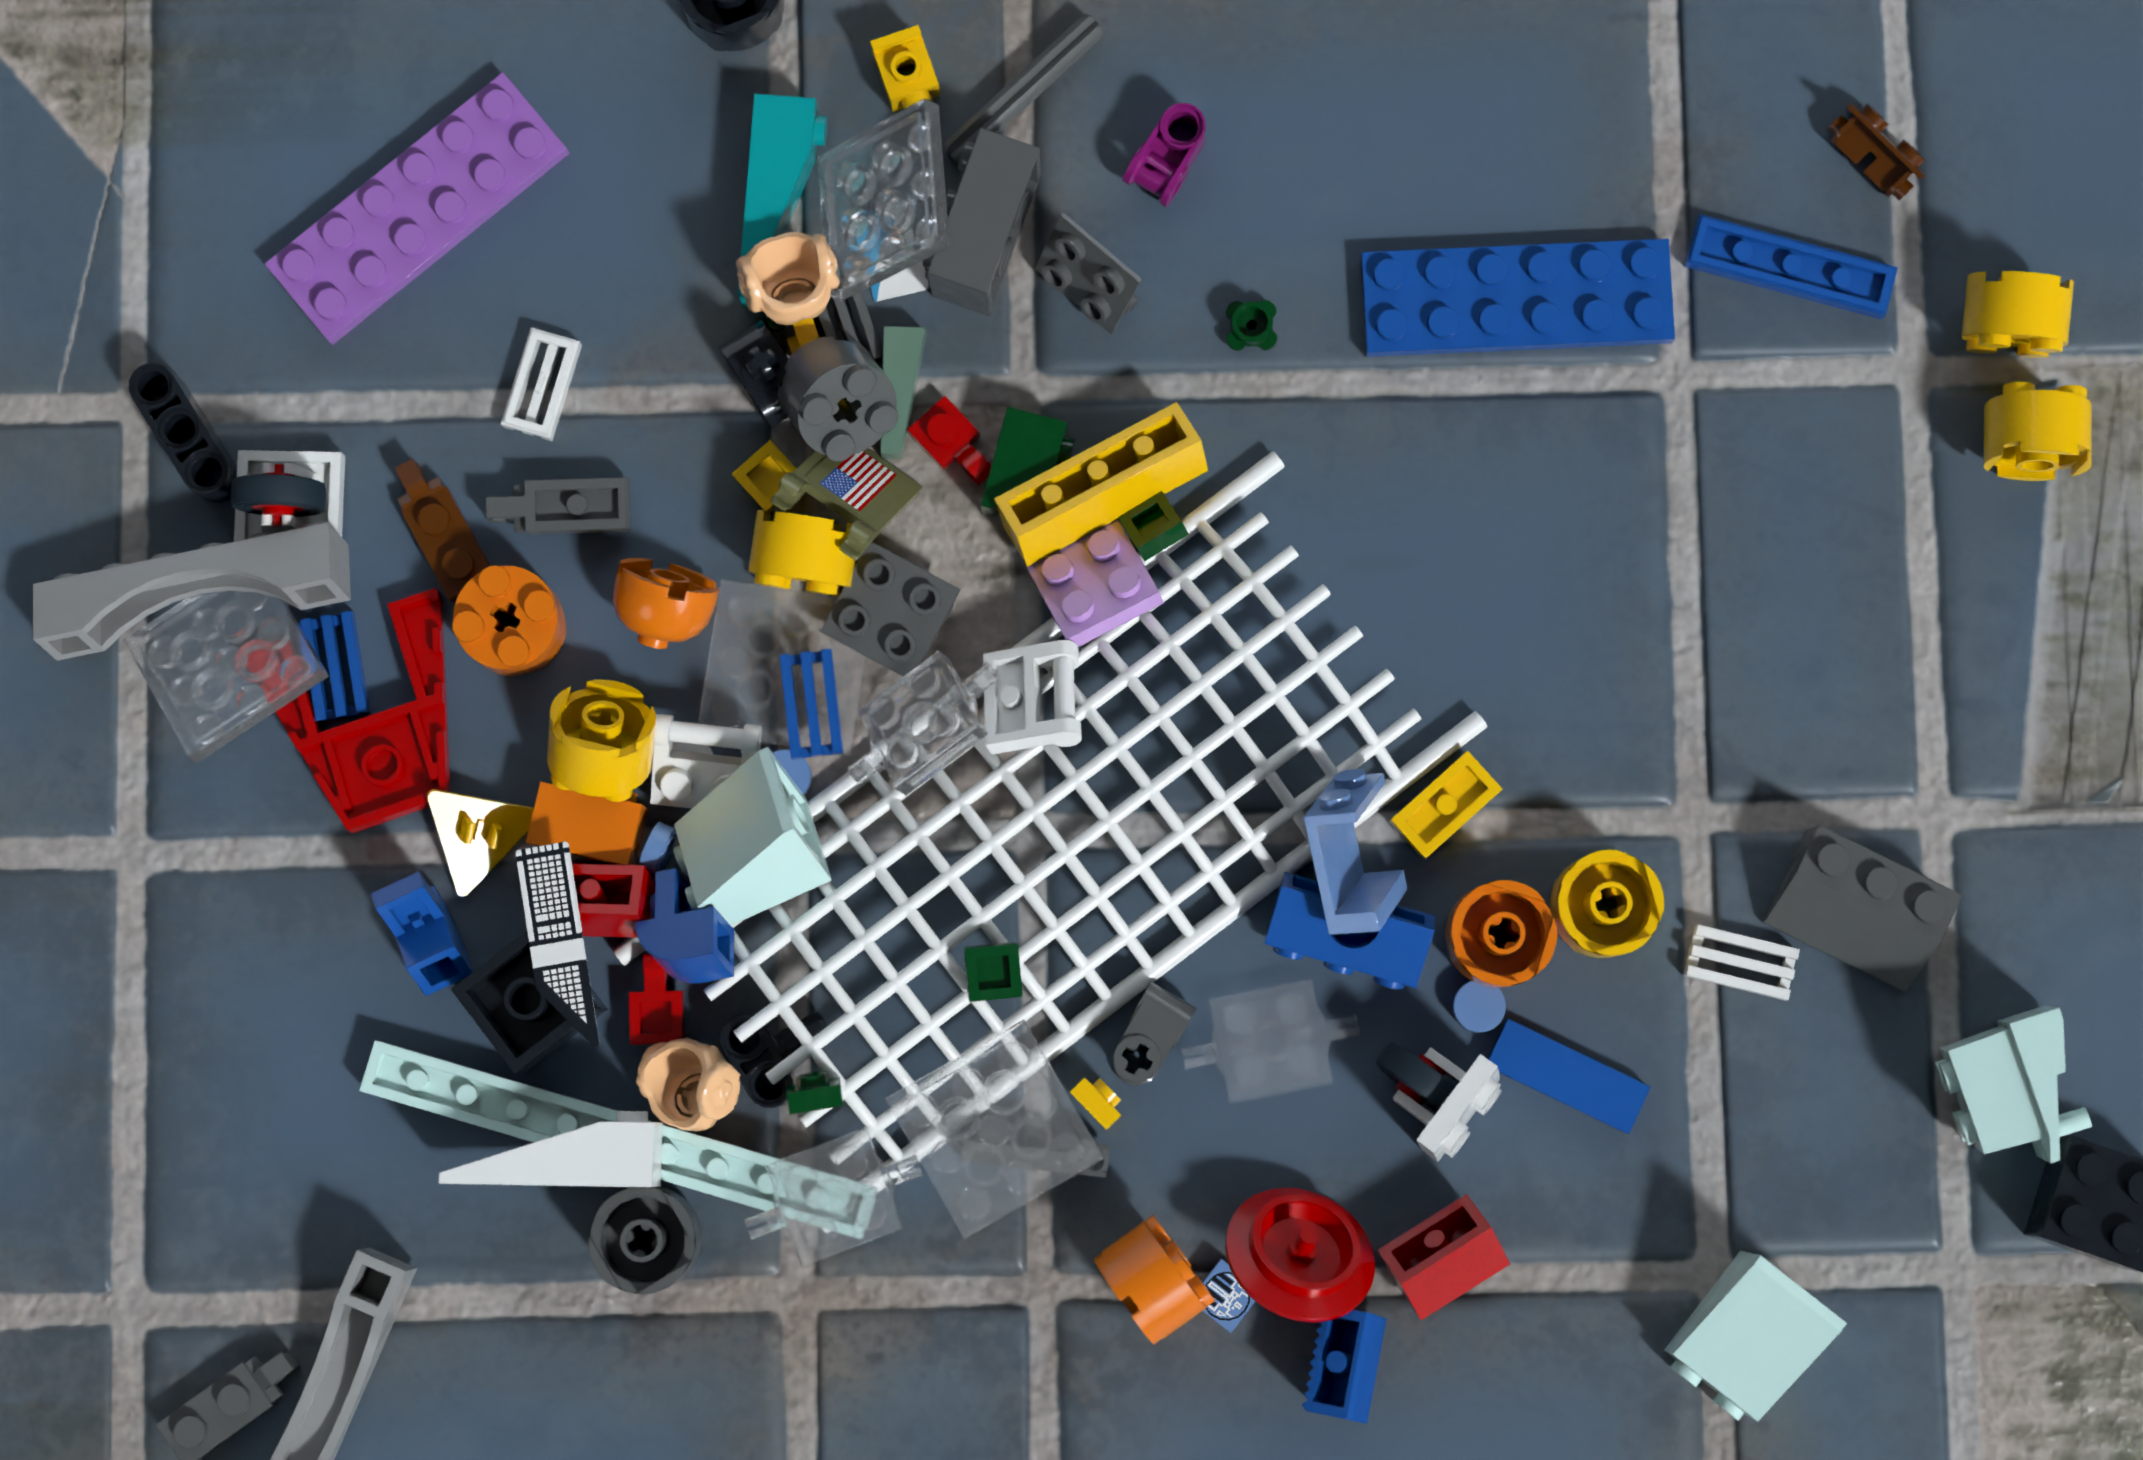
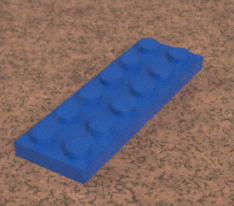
M1669 239L1362 252L1360 257L1366 357L1671 344L1675 340Z

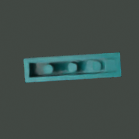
M754 94L741 257L745 256L754 245L762 240L776 237L786 232L816 162L817 146L826 145L827 115H819L820 112L816 98ZM738 283V297L742 306L747 307L746 299L741 294Z

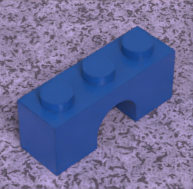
M1284 872L1267 926L1264 944L1273 946L1275 953L1289 959L1300 960L1303 956L1324 961L1323 965L1327 969L1340 974L1350 975L1355 970L1374 976L1375 982L1391 989H1403L1404 985L1417 989L1435 932V916L1397 905L1380 931L1329 935L1318 881Z

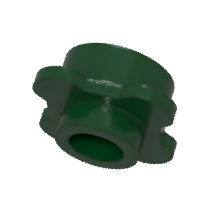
M1268 300L1246 303L1241 301L1231 302L1226 309V316L1231 324V332L1227 336L1228 346L1234 351H1242L1245 347L1257 346L1264 351L1272 349L1277 343V335L1273 332V318L1277 312L1275 305ZM1248 322H1255L1256 328L1249 330L1247 328Z

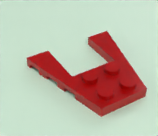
M437 588L387 604L417 700L322 732L319 723L315 720L313 703L293 640L288 637L240 653V658L244 665L250 670L265 699L276 712L294 746L302 754L313 772L315 780L346 830L350 833H355L429 808L426 796L432 789L450 792L443 604L441 592Z

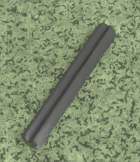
M1083 14L944 142L943 150L948 158L958 165L966 142L971 141L975 143L980 128L999 133L1102 38L1103 29L1100 24L1089 14Z

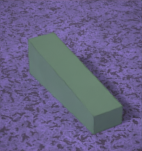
M884 326L883 372L891 381L896 393L898 422L891 431L881 437L882 459H903L908 434L907 429L910 424L927 337L926 327Z

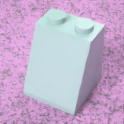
M769 747L756 752L674 824L680 844L674 847V854L682 872L689 876L691 886L685 888V893L691 909L698 910L714 906L730 926L832 881L807 799Z
M1740 1250L1664 1351L1675 1359L1670 1368L1694 1387H1697L1702 1380L1718 1394L1713 1399V1402L1737 1421L1745 1414L1747 1417L1758 1422L1838 1336L1847 1323L1764 1257Z

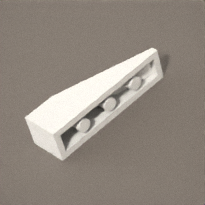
M616 1111V1122L600 1121L440 1172L439 1184L660 1187L663 1122H648V1111Z

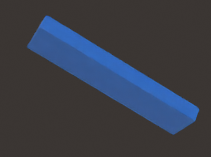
M1701 214L1696 218L1684 267L1880 320L1886 316L1898 269L1895 266Z

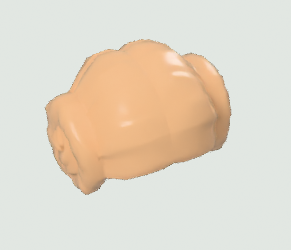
M783 233L776 237L762 240L754 245L745 256L736 260L739 288L741 294L746 299L748 310L754 313L764 311L776 324L793 325L798 321L819 316L826 309L831 290L836 289L840 284L836 273L837 259L831 250V246L826 241V236L823 234Z
M686 1037L671 1040L667 1043L658 1042L648 1047L642 1055V1060L638 1066L636 1084L641 1095L648 1099L652 1113L661 1122L682 1130L697 1132L713 1127L717 1120L722 1119L734 1109L740 1093V1074L734 1066L725 1061L719 1048Z

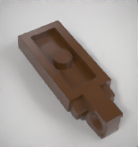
M412 458L394 468L407 491L405 495L397 498L402 507L401 512L448 600L454 602L466 583L491 565L450 489L443 485L439 477L428 482L419 464L415 463Z

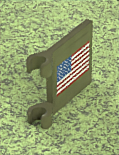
M868 448L851 455L844 461L838 462L830 460L827 455L815 451L796 470L788 472L782 477L779 483L780 489L772 496L770 502L788 513L805 492L813 496L852 524L848 530L849 536L840 545L839 550L856 561L871 542L919 495L923 486Z

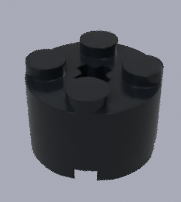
M680 0L689 26L709 47L716 51H741L759 45L769 38L773 32L778 30L783 19L785 0Z

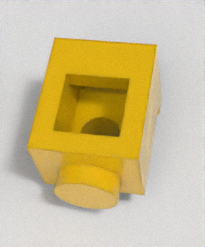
M919 25L870 41L873 58L892 112L904 109L906 113L920 111L933 103V98L941 96L939 83ZM914 64L916 67L915 71L908 76H903L897 72V69Z

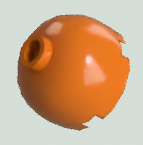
M627 558L620 560L614 584V608L621 622L629 630L638 634L637 641L651 648L666 649L669 642H683L699 635L708 625L719 594V588H715L716 582L713 579L697 571L672 563L669 564V568L666 570L659 568L651 569L652 559Z

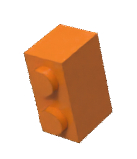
M540 781L525 843L538 847L568 842L570 855L614 865H636L649 808L636 803L638 797L636 793H633L625 801L612 802L604 797L588 796L572 790H562L553 784Z

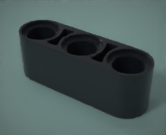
M146 363L139 366L129 379L130 395L184 483L193 492L210 502L222 503L230 500L232 481L234 478H237V466L186 384L171 370L159 363ZM167 380L168 391L166 395L160 400L150 401L149 391L151 386L157 381ZM194 422L195 433L193 437L184 444H177L175 440L177 429L184 423ZM220 465L222 468L220 480L211 487H203L202 475L209 466Z

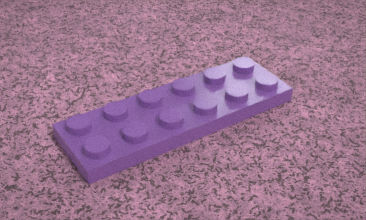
M502 72L268 260L265 265L323 336L333 345L570 153Z

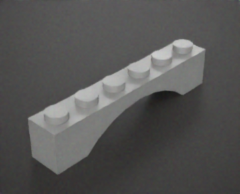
M308 522L293 530L274 534L268 532L256 533L251 535L249 539L226 544L208 543L201 546L200 549L178 554L160 553L154 555L150 560L130 564L113 563L104 566L102 570L78 575L71 573L61 574L53 580L33 584V640L57 661L106 651L124 632L148 615L174 602L205 593L223 591L260 593L283 600L300 610L351 600L349 545L329 522Z
M371 1247L356 1251L335 1298L330 1320L312 1371L270 1460L335 1459L418 1269L417 1267Z

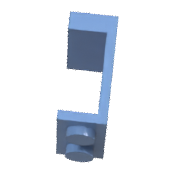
M1351 769L1336 774L1304 815L1329 935L1380 931L1408 889L1404 870L1364 873L1354 823L1359 820L1385 784L1384 773L1365 774L1364 770Z

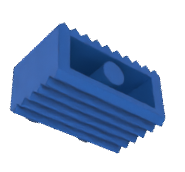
M1353 1310L1337 1319L1320 1322L1322 1326L1316 1329L1319 1337L1314 1340L1318 1347L1312 1351L1316 1358L1310 1361L1313 1369L1308 1372L1311 1380L1306 1383L1310 1390L1304 1393L1307 1401L1302 1404L1305 1411L1367 1424L1387 1318Z

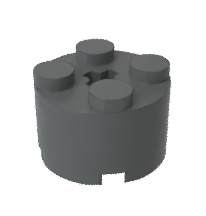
M833 336L814 339L796 350L783 368L786 374L782 386L778 385V400L783 411L805 442L815 451L827 455L830 460L836 462L844 461L851 455L866 450L875 444L885 433L891 431L898 422L896 393L891 381L865 347L857 341L851 339L849 341L835 340Z
M664 1186L633 1187L614 1194L600 1206L591 1226L588 1250L596 1271L609 1285L629 1293L652 1294L676 1284L690 1272L701 1252L702 1232L695 1210L677 1192ZM639 1226L644 1231L651 1229L655 1231L657 1238L652 1242L653 1252L648 1247L642 1249L636 1247L634 1241L640 1237Z

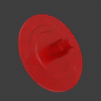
M1276 1188L1258 1193L1241 1204L1232 1216L1226 1231L1225 1252L1233 1276L1254 1301L1279 1316L1302 1322H1324L1337 1319L1353 1311L1364 1300L1373 1283L1375 1257L1370 1240L1364 1229L1346 1209L1318 1193L1297 1188Z

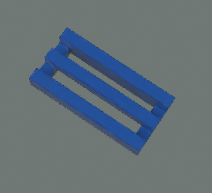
M346 611L341 612L339 615L329 614L316 619H300L315 720L321 723L371 714L355 613ZM343 626L355 700V705L347 706L336 640L335 627ZM317 630H323L335 709H328Z
M823 649L818 652L806 651L793 655H779L791 759L844 754L832 649ZM822 663L831 736V744L826 745L821 744L813 664ZM792 666H802L810 737L809 747L801 746Z

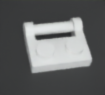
M1057 640L983 654L985 746L991 755L1051 744L1060 747H1071L1081 742V723L1076 720L1074 666L1079 662L1078 645L1075 642ZM1051 666L1053 667L1055 719L1041 721L1040 668Z
M657 714L650 804L692 809L761 749V725L745 724L744 729L674 721L673 715ZM673 742L741 749L742 758L672 750Z

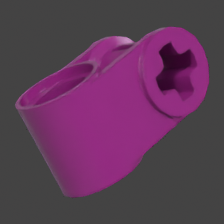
M1177 103L1170 106L1163 113L1147 141L1141 145L1134 155L1122 181L1128 185L1135 182L1160 197L1159 203L1167 208L1183 185L1190 167L1204 146L1206 124L1202 112L1196 106L1188 103ZM1188 122L1196 128L1197 133L1191 140L1180 142L1170 136L1169 129L1175 123Z

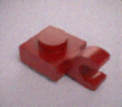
M945 395L907 429L908 434L942 470L955 461L978 486L989 477L992 465L978 450L971 446L981 437L980 432Z
M650 954L643 955L644 991L629 992L630 1045L667 1043L671 1040L685 1038L684 990H668L669 974Z

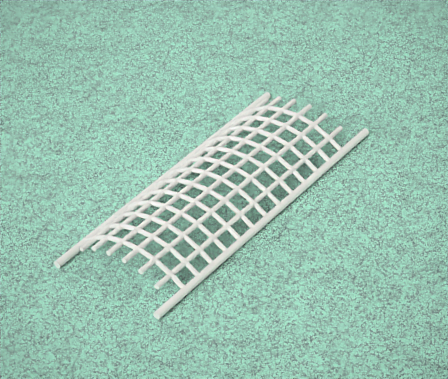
M1274 451L1270 452L1185 516L1181 521L1189 535L1146 561L1138 552L1147 571L1159 563L1172 578L1158 589L1163 602L1182 589L1201 610V613L1170 635L1151 612L1154 609L1093 639L1078 649L1079 662L1074 666V670L1100 652L1118 674L1116 678L1088 699L1074 683L1075 705L1077 706L1075 708L1076 720L1081 722L1087 718L1108 745L1106 749L1078 770H1076L1062 750L1054 744L1019 750L1005 762H1003L998 754L991 755L985 746V721L975 727L963 712L964 709L984 695L983 669L808 801L814 823L828 813L840 828L837 833L821 844L825 858L849 841L867 866L837 889L833 887L831 882L819 886L818 888L825 898L795 921L791 919L781 904L769 908L768 910L783 930L753 953H750L734 930V953L740 960L734 966V977L716 980L703 991L713 1001L748 973L751 975L770 1001V1004L733 1031L734 1034L743 1042L777 1015H780L802 1044L800 1048L765 1073L773 1085L810 1057H812L822 1071L828 1072V1078L840 1077L843 1100L846 1101L865 1127L828 1155L838 1165L872 1138H875L890 1158L859 1182L879 1187L877 1194L1145 990L1151 982L1154 983L1277 889L1281 884L1284 872L1296 874L1311 863L1313 858L1304 822L1305 813L1303 809L1321 795L1336 774L1346 770L1357 769L1375 755L1388 775L1383 787L1359 820L1354 823V828H1356L1488 727L1483 718L1474 711L1401 768H1398L1385 747L1420 721V715L1413 708L1377 735L1358 708L1394 681V676L1386 668L1350 696L1327 664L1362 638L1363 634L1354 625L1318 653L1295 624L1297 620L1331 595L1324 584L1320 585L1288 611H1285L1263 583L1299 556L1292 545L1288 546L1257 571L1253 572L1236 554L1234 549L1269 523L1263 513H1258L1225 539L1209 525L1285 467ZM1199 532L1213 548L1182 571L1169 557V554ZM1224 558L1243 581L1212 604L1192 581L1220 559ZM1253 591L1276 620L1244 643L1222 614ZM1052 617L1012 648L1056 641L1062 636V633ZM1141 620L1160 644L1129 667L1109 643ZM1212 623L1233 649V652L1202 675L1180 646ZM1285 631L1308 661L1276 685L1253 654ZM1170 655L1192 683L1164 705L1160 706L1138 678L1166 656ZM1243 662L1266 693L1234 716L1212 685ZM1051 666L1044 667L1048 673L1040 678V695L1054 686L1053 667ZM1317 672L1339 702V705L1308 728L1285 696ZM1128 686L1150 715L1122 737L1118 738L1096 709ZM1201 694L1224 725L1192 748L1170 717ZM1275 704L1298 736L1266 759L1244 727ZM1346 716H1349L1367 744L1336 767L1317 738ZM953 719L965 736L936 758H933L922 744V741ZM1160 726L1182 757L1151 780L1128 749ZM1234 736L1256 768L1225 791L1201 759ZM975 746L993 771L964 793H961L943 769ZM1307 747L1325 773V776L1294 799L1275 770ZM911 750L924 767L892 790L880 773ZM1042 750H1045L1066 779L1035 802L1014 776L1013 772ZM1118 758L1140 789L1109 812L1086 781L1114 759ZM1192 768L1214 800L1183 823L1160 791L1188 769ZM933 778L950 799L951 803L919 825L901 801ZM1265 779L1284 807L1252 830L1233 802ZM870 781L882 799L850 821L839 804ZM1002 781L1024 811L992 834L971 804ZM1076 790L1098 821L1067 844L1044 813L1072 791ZM1150 800L1172 829V832L1141 855L1118 823L1146 801ZM891 809L909 834L881 856L877 857L860 835V832ZM1224 811L1242 839L1211 862L1192 834L1220 812ZM960 813L982 843L950 866L929 836ZM1292 818L1306 840L1275 863L1261 841ZM1034 822L1056 853L1024 876L1002 845L1030 823ZM1108 832L1128 858L1130 864L1099 887L1076 855L1104 833ZM1182 843L1201 870L1169 894L1150 866L1178 844ZM918 845L940 875L908 898L887 868ZM1251 850L1265 871L1236 894H1233L1219 873ZM989 854H992L1014 885L982 908L959 877ZM1063 864H1066L1089 895L1057 919L1034 887ZM1140 875L1159 902L1130 925H1127L1108 898L1136 876ZM876 877L898 907L866 930L844 900ZM1210 882L1224 903L1192 926L1178 905L1206 883ZM947 886H950L972 917L940 940L917 909ZM1021 896H1024L1046 925L1044 930L1019 948L1021 981L1034 998L1004 1021H1001L986 1000L968 1001L966 973L949 951L979 928L984 931L993 944L1008 943L991 919ZM1098 907L1117 934L1088 957H1085L1066 930L1094 908ZM834 909L855 939L823 962L802 932ZM1168 913L1182 935L1151 958L1136 937ZM907 918L930 949L897 972L875 941ZM740 921V922H738V923H736V924H734V925H731V927L734 928L735 926H737V925H738L739 923H741L742 921ZM630 937L612 949L624 966L645 951L638 938ZM1056 939L1076 966L1046 989H1043L1024 962L1052 940ZM792 941L813 971L781 995L760 967V964ZM1126 945L1141 966L1113 988L1109 989L1095 968ZM865 950L887 981L855 1005L833 976V973ZM939 960L962 992L930 1015L907 983ZM1084 977L1099 998L1070 1021H1067L1053 1000ZM822 982L845 1013L812 1037L790 1006ZM896 992L920 1024L888 1048L864 1016ZM972 1003L992 1030L960 1054L941 1030L940 1026ZM1043 1009L1058 1030L1026 1053L1011 1032ZM854 1024L877 1054V1057L845 1080L822 1048ZM929 1035L949 1060V1063L918 1086L897 1059ZM1001 1041L1016 1062L984 1085L969 1064ZM887 1067L906 1091L907 1095L875 1118L855 1091ZM959 1073L974 1094L942 1117L927 1096ZM917 1105L932 1126L900 1149L885 1129ZM832 1108L803 1112L798 1118L807 1128ZM819 1227L824 1234L830 1231L828 1229Z

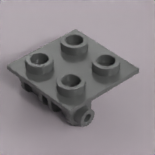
M1063 212L1036 264L1035 270L1043 276L1049 286L1061 291L1079 306L1089 320L1100 324L1112 334L1123 314H1129L1140 301L1135 292L1142 279Z
M871 542L854 567L851 587L843 588L820 632L912 681L943 622H946L952 612L953 603L961 589Z

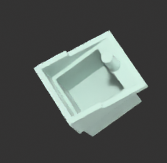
M2042 1006L1998 1020V1027L1939 1048L1943 1060L1936 1061L1935 1067L1944 1091H1948L1949 1094H1956L1961 1110L1952 1112L1960 1138L1967 1145L1973 1144L1974 1148L1983 1154L2032 1142L2036 1156L2049 1163L2060 1161V1137L2092 1127L2085 1107L2059 1115L2057 1075L2066 1072L2064 1025L2060 1008Z

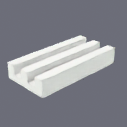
M530 328L501 421L503 428L519 430L524 434L536 435L542 439L553 441L582 348L580 341ZM543 342L548 344L542 367L525 420L519 419L517 417L540 343ZM560 348H564L566 351L543 425L537 424L557 356Z
M1697 924L1694 926L1683 976L1787 1001L1790 997L1791 990H1789L1791 980L1794 979L1795 961L1798 960L1800 949ZM1703 939L1782 957V966L1702 947ZM1699 958L1779 977L1777 987L1697 967Z

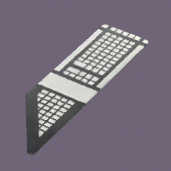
M560 842L517 850L516 860L536 989L594 1047H597L599 1045V1037L568 842Z

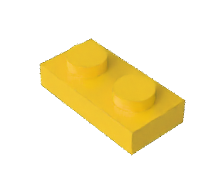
M1467 751L1389 822L1421 858L1425 860L1503 789Z

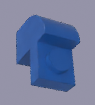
M675 868L656 872L655 893L650 897V910L653 919L635 922L636 934L641 945L670 976L685 983H705L734 977V929L714 906L698 910L691 909L685 893V888L690 885Z
M419 871L371 893L375 909L397 939L406 970L425 996L452 985L473 972L462 938L443 898L435 885L430 887Z

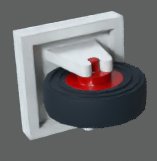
M238 450L237 478L233 479L231 485V503L235 509L234 542L249 539L251 535L256 533L268 532L274 534L297 529L300 525L308 522H329L342 537L345 455L342 452Z
M1390 1042L1376 1060L1379 1069L1397 1083L1395 1088L1398 1091L1393 1096L1394 1101L1426 1125L1416 1141L1420 1149L1437 1162L1445 1153L1451 1158L1456 1155L1471 1133L1468 1131L1469 1127L1466 1126L1468 1121L1476 1111L1484 1116L1502 1092L1499 1088L1501 1084L1498 1083L1500 1080L1498 1066L1481 1054L1467 1072L1431 1047L1425 1055L1420 1054L1417 1057L1394 1042ZM1444 1074H1446L1456 1083H1458L1457 1086H1455L1448 1079H1446L1444 1077ZM1424 1103L1426 1106L1434 1110L1436 1114L1433 1115L1431 1112L1426 1110L1421 1105Z

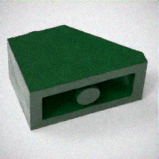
M1007 407L981 503L982 515L993 517L999 514L994 498L1071 458L1075 439L1067 437L1068 423L1066 421Z

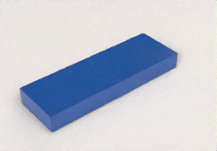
M1508 1018L1505 1019L1487 1058L1498 1066L1499 1074L1625 1134H1630L1651 1088L1630 1076Z

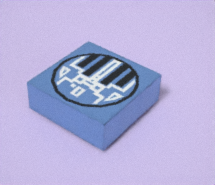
M1220 1258L1203 1280V1283L1215 1299L1203 1312L1228 1332L1232 1333L1256 1301L1239 1285L1230 1270L1229 1264Z

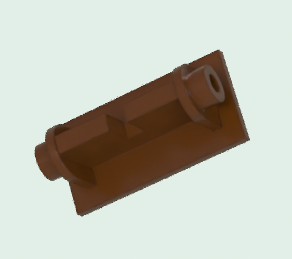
M1855 103L1850 104L1847 108L1854 116L1847 121L1840 115L1826 129L1833 136L1830 141L1856 165L1871 151L1877 159L1864 173L1887 197L1893 195L1900 201L1914 187L1907 180L1913 173L1919 179L1927 175L1920 168L1926 161L1925 158L1905 139L1898 145L1895 144L1883 132L1889 123L1871 105L1867 103L1860 109Z

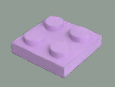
M1118 519L1027 567L1065 640L1075 642L1078 647L1164 603L1158 588Z

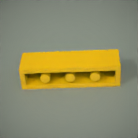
M1175 402L994 498L1004 529L1026 566L1029 567L1117 520L1118 517L1162 491L1166 494L1208 471L1201 438L1179 404Z

